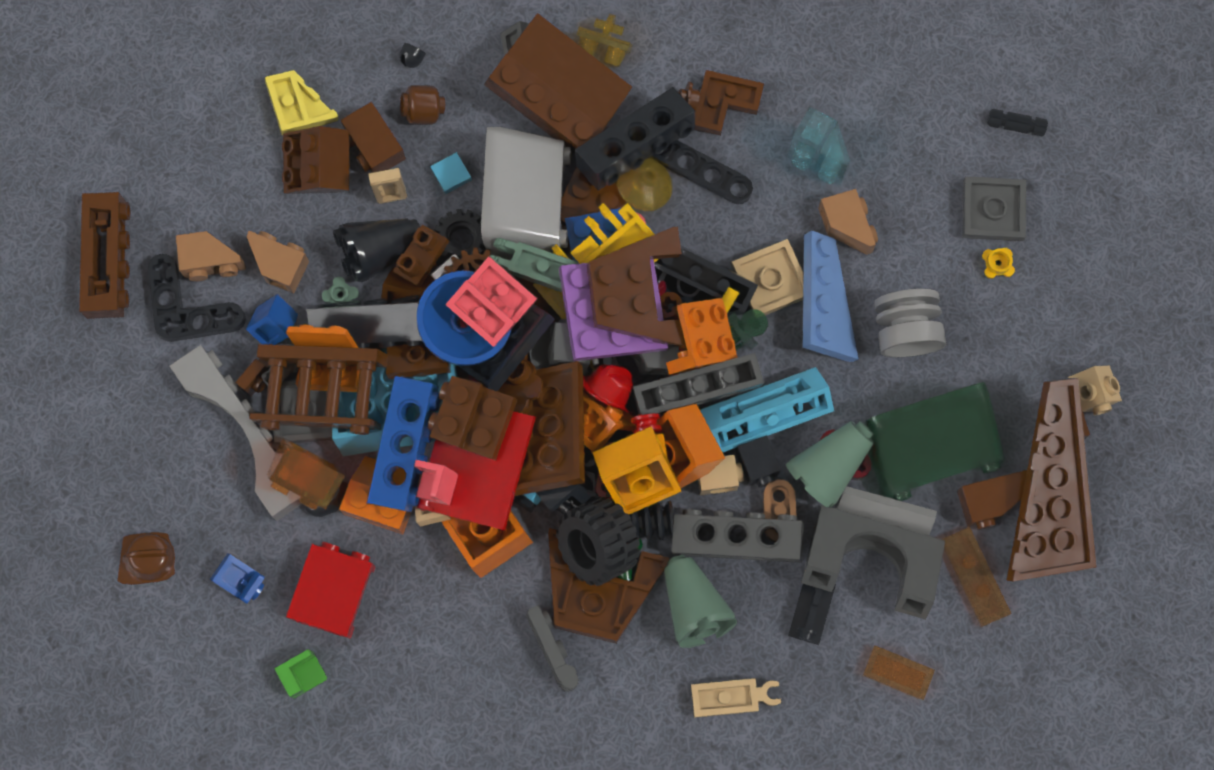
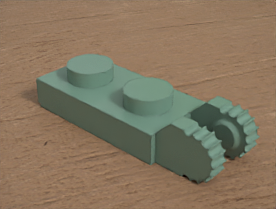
M496 238L493 246L499 251L513 255L512 260L509 261L494 255L488 256L495 260L509 274L562 292L559 275L560 266L578 264L574 260L521 242L517 244L502 238Z

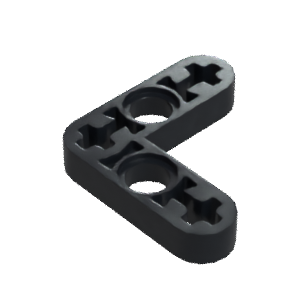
M167 254L156 255L150 260L148 273L156 333L163 340L174 342L231 333L240 330L244 326L246 321L245 313L235 303L228 302L183 309L177 263ZM162 262L171 267L166 270V279L168 282L173 281V284L163 283L162 275L159 271H156V269L161 268ZM164 291H172L175 294L174 301L167 306L161 305L159 303L160 295ZM230 310H233L235 315H239V317L234 318L233 324H229L227 320H218L219 327H215V319L212 313L216 312L218 318L227 317ZM199 315H205L209 319L207 327L202 330L193 328V320ZM182 317H186L185 323L188 332H185L182 326L174 327L171 334L162 329V327L167 326L168 320H172L174 324L178 325L184 324Z

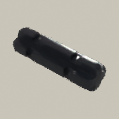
M991 109L987 124L996 128L1004 126L1003 129L1026 134L1028 131H1031L1032 135L1044 136L1047 131L1048 121L1036 117L1034 120L1032 116L1013 112L1004 114L1003 110Z

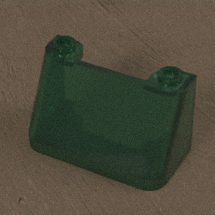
M985 382L973 384L876 415L864 423L873 433L870 438L874 444L870 448L868 455L884 497L893 498L898 501H904L913 497L911 492L920 486L973 469L975 471L982 470L983 474L992 473L1001 469L1000 464L1005 461L990 395Z

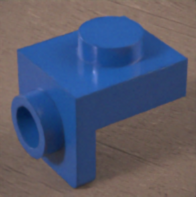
M227 553L210 580L247 604L250 599L255 600L264 587L262 582L265 577Z

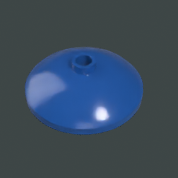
M472 271L451 272L432 282L424 291L419 301L416 317L419 335L430 352L445 362L461 366L476 365L495 356L503 348L511 332L510 330L493 347L470 326L460 327L457 321L461 318L445 305L463 283L469 280L475 273Z

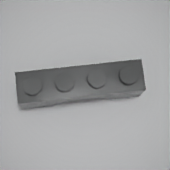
M561 319L559 323L555 322L550 329L548 367L575 362L572 356L567 319ZM668 344L666 351L633 354L630 356L637 364L640 374L672 376L673 374L669 375L666 362L678 359L679 346ZM581 360L578 362L581 365H583L586 362V360Z

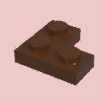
M706 70L698 106L695 111L694 130L721 136L727 109L757 115L764 83Z

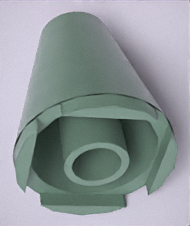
M850 421L791 458L786 463V467L796 480L800 478L805 485L804 489L825 507L830 506L832 508L874 444L870 438L873 432L861 421L857 424Z
M679 555L667 562L668 566L664 569L675 639L681 648L705 644L703 638L716 634V638H719L736 626L737 620L734 612L693 558Z

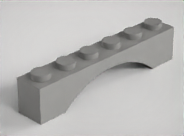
M200 345L171 364L170 368L192 397L208 401L222 408L241 425L250 442L255 458V493L270 515L278 521L308 500L304 494L308 487L298 474L295 476L290 474L286 467L291 463L281 449L275 452L269 443L274 439L270 432L261 429L255 421L249 419L250 413H256L247 399L241 402L235 394L240 389L229 374L225 377L222 375L218 368L223 364L215 352L211 350L207 353Z

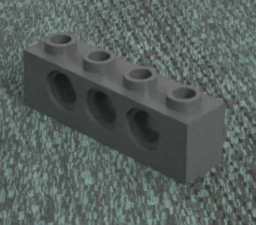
M752 353L635 386L631 394L638 416L658 413L661 416L668 410L693 404L700 405L760 388L764 381L756 354Z
M684 509L683 515L674 514L672 553L677 556L802 563L804 524L802 521H797V516L780 514L778 515V520L765 519V514L746 513V518L733 517V512L715 511L714 516H702V511ZM704 526H712L715 530L714 537L707 542L701 541L699 539L700 530ZM741 527L746 529L747 535L743 542H731L730 535L735 528ZM768 529H774L779 534L777 542L773 545H765L762 542V535Z

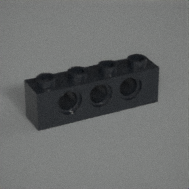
M672 87L576 148V167L598 191L606 185L610 186L617 182L620 176L626 172L639 168L645 160L654 154L664 152L674 141L687 137L695 129V110Z

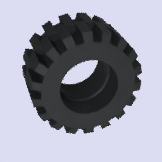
M604 497L594 498L563 513L561 520L558 521V531H556V538L559 541L558 548L563 555L564 562L569 566V570L573 574L575 573L582 582L585 581L591 586L594 584L599 586L631 570L637 564L636 558L640 555V550L638 549L640 541L636 535L635 525L633 526L629 514H626L623 507L619 504L615 505L614 500L610 498L605 499Z

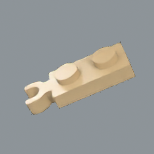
M755 678L691 684L694 718L758 712V702H763L768 706H776L781 703V699H770L767 696V690L771 687H778L779 682L768 681L758 688L756 687Z

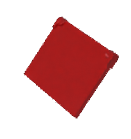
M513 411L496 460L435 439L429 462L444 465L458 474L450 505L419 499L416 508H419L421 511L427 510L505 530L536 417Z

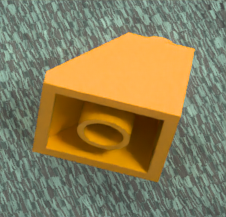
M652 426L592 452L604 485L615 504L622 506L626 514H632L682 492Z

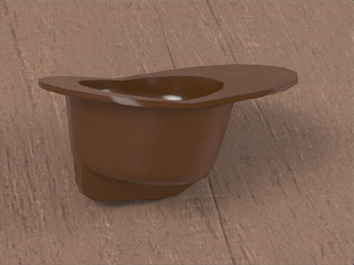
M151 532L123 537L117 581L122 584L135 585L160 582L175 574V553L173 545L169 540V535Z

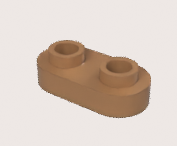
M778 479L766 486L763 493V513L765 514V519L778 520V515L780 514L796 516L795 490L789 482ZM777 491L782 492L785 497L784 501L776 502L773 499V494ZM774 529L766 530L767 538L776 543L779 534Z

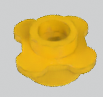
M998 248L993 251L991 249L985 250L982 254V259L986 263L985 276L989 279L1000 275L1011 277L1015 272V268L1012 266V251L1008 248ZM996 261H1000L1001 265H996Z

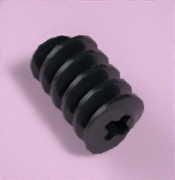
M671 501L666 502L664 509H661L660 503L657 502L652 505L651 509L645 507L629 514L633 526L635 525L638 538L641 531H644L647 540H651L654 531H657L659 540H664L667 531L670 532L671 538H673L674 510Z

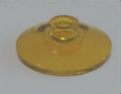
M652 157L645 160L639 168L631 169L620 176L616 182L618 191L623 199L631 206L643 211L660 209L669 201L672 195L673 186L669 172L664 165Z

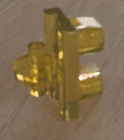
M609 14L606 21L596 18L594 27L602 29L603 34L579 26L577 36L580 37L578 45L593 57L595 56L598 44L608 46L604 62L620 67L626 53H631L633 45L630 42L611 37L612 33L622 36L625 28L615 24L616 15Z

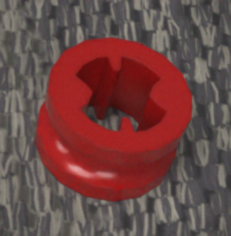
M651 413L631 418V423L636 426L633 434L651 426L655 433L662 431L661 425L657 424V420L660 419L659 414Z

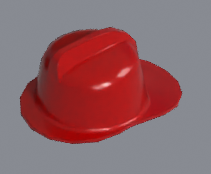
M602 364L590 376H583V388L590 395L609 406L620 408L631 415L636 414L633 407L628 403L633 390L632 375L628 369Z

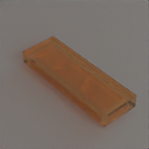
M965 528L941 539L945 541L944 550L981 627L1012 614L971 528Z

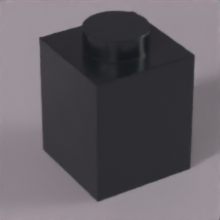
M767 435L737 446L736 454L749 486L757 483L758 488H761L776 481L775 476L779 475L781 469Z

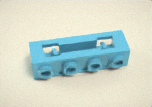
M814 367L703 408L700 411L721 451L726 452L755 439L777 433L833 412L834 407L829 386L818 369ZM807 402L813 407V409L798 415L795 414L793 406H795L798 412L803 411V403ZM740 426H747V434L728 440L727 432L736 429L740 435L743 433Z

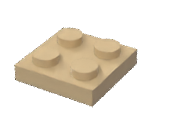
M788 239L731 262L734 272L758 284L749 303L755 319L803 300L804 273Z

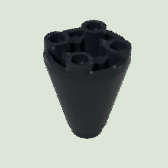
M405 218L352 222L339 225L338 229L333 230V237L339 248L342 247L345 258L341 259V263L346 275H353L356 281L365 282L396 262L401 254H404L413 240V235L420 228L418 221Z

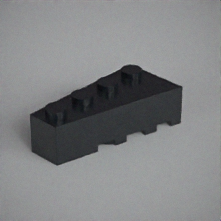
M409 295L393 299L391 303H389L388 298H378L364 301V305H361V301L358 300L320 304L306 309L308 325L319 328H329L330 326L343 327L348 330L358 348L369 347L370 343H379L381 348L398 345L397 342L406 341L407 346L424 344L419 335L416 320L420 301L419 295Z

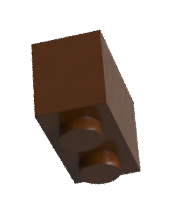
M372 102L341 119L343 128L349 130V148L356 147L360 153L356 158L365 172L371 170L374 173L389 170L406 159L402 147Z

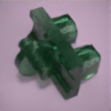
M757 309L749 310L742 316V319L735 313L727 317L731 323L729 326L735 342L736 352L745 345L750 349L759 345L754 337L763 335L768 328V319L762 311Z

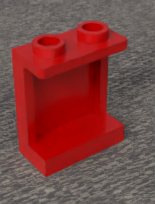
M322 542L321 547L311 544L286 617L292 621L351 639L355 628L353 623L371 572L374 573L375 565L369 562V556L352 551L351 556L339 553L340 547L327 542Z

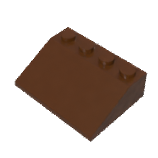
M538 13L484 83L486 87L551 137L565 141L566 147H571V152L574 154L576 148L604 130L632 89L631 85Z

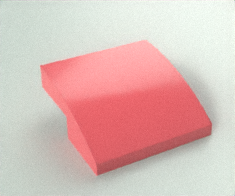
M488 257L445 305L495 347L538 298L495 260Z

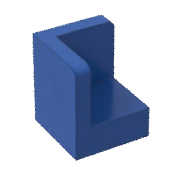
M276 294L255 309L246 330L261 344L276 345L288 338L286 334L287 327L294 326L298 314Z

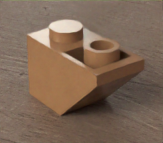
M853 189L821 199L818 209L827 235L866 255L872 253L878 242V236L875 227L868 224L866 218L868 214L867 204L863 197L859 198L857 190Z
M207 231L176 235L179 271L185 279L204 281L208 279V275L220 274L222 277H232L238 275V271L246 270V265L240 255Z
M249 231L247 239L260 273L266 283L294 294L309 263L304 253L305 250L290 242L287 245L276 242L277 239L269 233L260 231L259 234Z

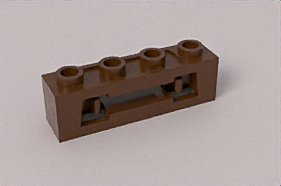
M119 192L82 193L79 312L87 319L124 317V308L129 307L128 290H124V281L130 276L129 262L125 260V249L130 248V235L128 231H125V220H130L131 210L129 202H126ZM97 226L101 229V232L107 231L106 275L110 279V286L106 283V280H100L101 236L97 234Z

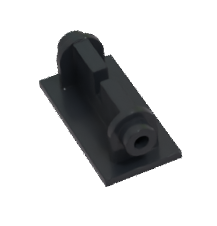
M806 584L802 585L789 630V637L819 645L836 584L832 592Z

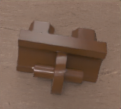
M422 225L413 235V240L404 254H401L397 260V265L393 272L420 288L430 271L437 268L438 264L436 262L448 245L449 240Z

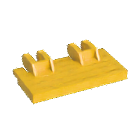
M603 203L598 208L601 214L615 226L617 231L610 237H607L599 228V224L588 216L584 219L585 223L603 243L599 246L589 236L570 253L579 264L588 263L655 234L628 203L617 211L626 221L624 225ZM557 244L551 248L553 254L569 259ZM536 283L533 284L562 319H566L563 293Z

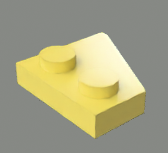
M294 70L265 77V84L282 135L283 133L323 126L338 121L337 112L334 109L330 110L320 100V96L312 88L306 86L304 80Z

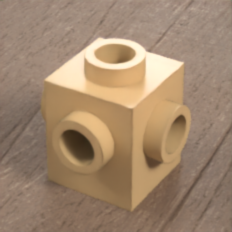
M1093 366L1068 377L1078 378L1083 412H1093L1094 416L1104 414L1112 410L1111 405L1122 401L1119 394V382L1113 376L1110 366Z

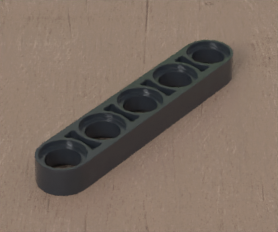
M678 140L668 146L666 153L662 155L654 154L648 158L731 203L743 204L751 198L753 185L748 177ZM683 155L691 156L695 163L689 169L681 168L677 163L679 157ZM709 169H715L720 173L721 179L715 183H710L705 180L704 173ZM735 183L744 184L747 188L746 195L742 197L734 196L730 191L731 186Z

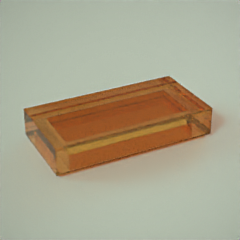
M874 645L862 676L923 701L935 670Z

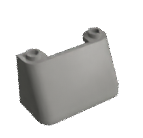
M487 127L481 234L485 249L490 250L491 255H499L504 259L513 258V255L499 251L493 246L496 238H502L517 244L521 242L553 253L551 248L556 244L561 249L568 247L567 229H562L561 225L563 171H565L566 165H571V147H566L565 141L504 127Z

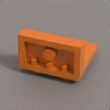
M722 298L677 305L687 350L678 352V359L666 362L669 375L692 371L738 358Z
M303 324L299 327H287L286 334L295 346L358 348L348 330L340 326L319 328ZM316 365V369L312 371L310 390L327 391L330 370L327 369V365ZM346 366V370L342 371L340 392H357L359 381L357 366ZM299 368V370H298V374H297V378H296V383H295L297 387H298V381H299L300 368Z
M583 388L584 445L591 452L603 448L617 429L626 431L636 429L635 424L631 423V418L636 417V414L631 415L620 408L609 406L590 395Z

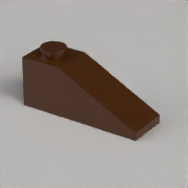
M1027 470L961 486L957 490L967 527L976 525L978 530L995 526V520H998L1022 499Z

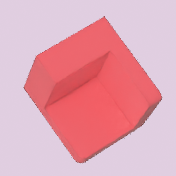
M416 460L414 467L423 471L416 497L450 505L458 474L444 465Z

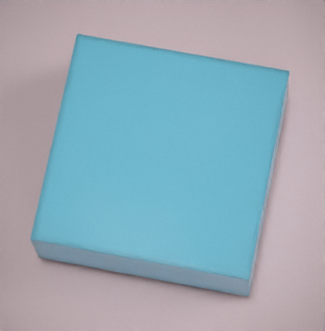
M457 152L430 166L445 194L472 180Z

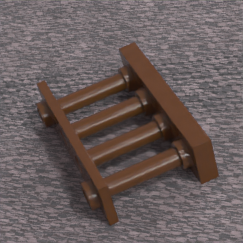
M258 344L257 357L268 362L267 366L270 367L265 414L250 413L249 419L260 423L261 429L279 430L280 425L350 429V433L369 435V430H381L380 423L368 419L372 372H376V367L387 368L388 355L379 349ZM287 364H297V367L300 368L295 415L278 414L283 368H286ZM316 365H327V369H330L325 416H308L312 371L316 369ZM346 366H357V370H359L355 418L337 417L342 371L346 370Z

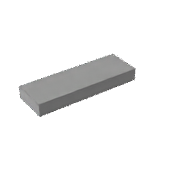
M851 487L845 488L837 506L841 511L861 517H869L872 520L892 526H899L923 535H930L937 513L935 510Z

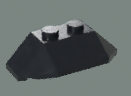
M682 245V254L679 257L662 258L654 263L657 283L659 284L663 280L666 283L665 293H676L683 303L722 298L728 287L739 292L727 313V318L745 313L758 287V284ZM668 304V309L672 310L674 304Z

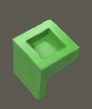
M310 649L274 668L289 697L294 699L327 680V676L317 657Z

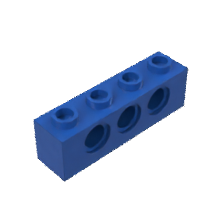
M395 376L367 503L412 512L413 506H417L419 500L416 497L419 476L423 471L414 467L416 460L425 462L428 460L427 456L424 455L426 444L432 441L428 423L434 411H438L441 403L439 398L440 392H438L439 387L435 384ZM418 405L420 415L417 420L410 422L407 419V411L411 406ZM410 436L413 440V447L408 453L403 454L400 450V443L403 438ZM403 468L406 472V479L401 485H396L393 481V474L397 469Z

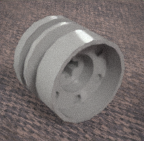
M901 290L875 299L874 309L879 313L876 316V322L879 325L889 326L878 333L881 355L886 357L917 356L936 352L946 346L944 325L941 322L931 321L942 313L941 308L938 306L940 302L939 293L936 290Z

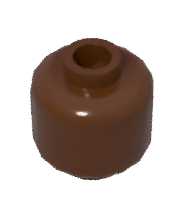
M411 85L407 88L406 93H401V116L406 117L408 123L412 125H433L438 121L439 114L445 113L444 96H439L435 86Z

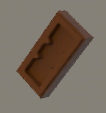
M425 344L387 347L388 364L386 374L389 379H394L395 376L405 378L451 373V363L436 357Z

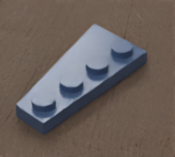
M810 231L804 234L803 348L846 362H854L859 358L836 240L818 232Z

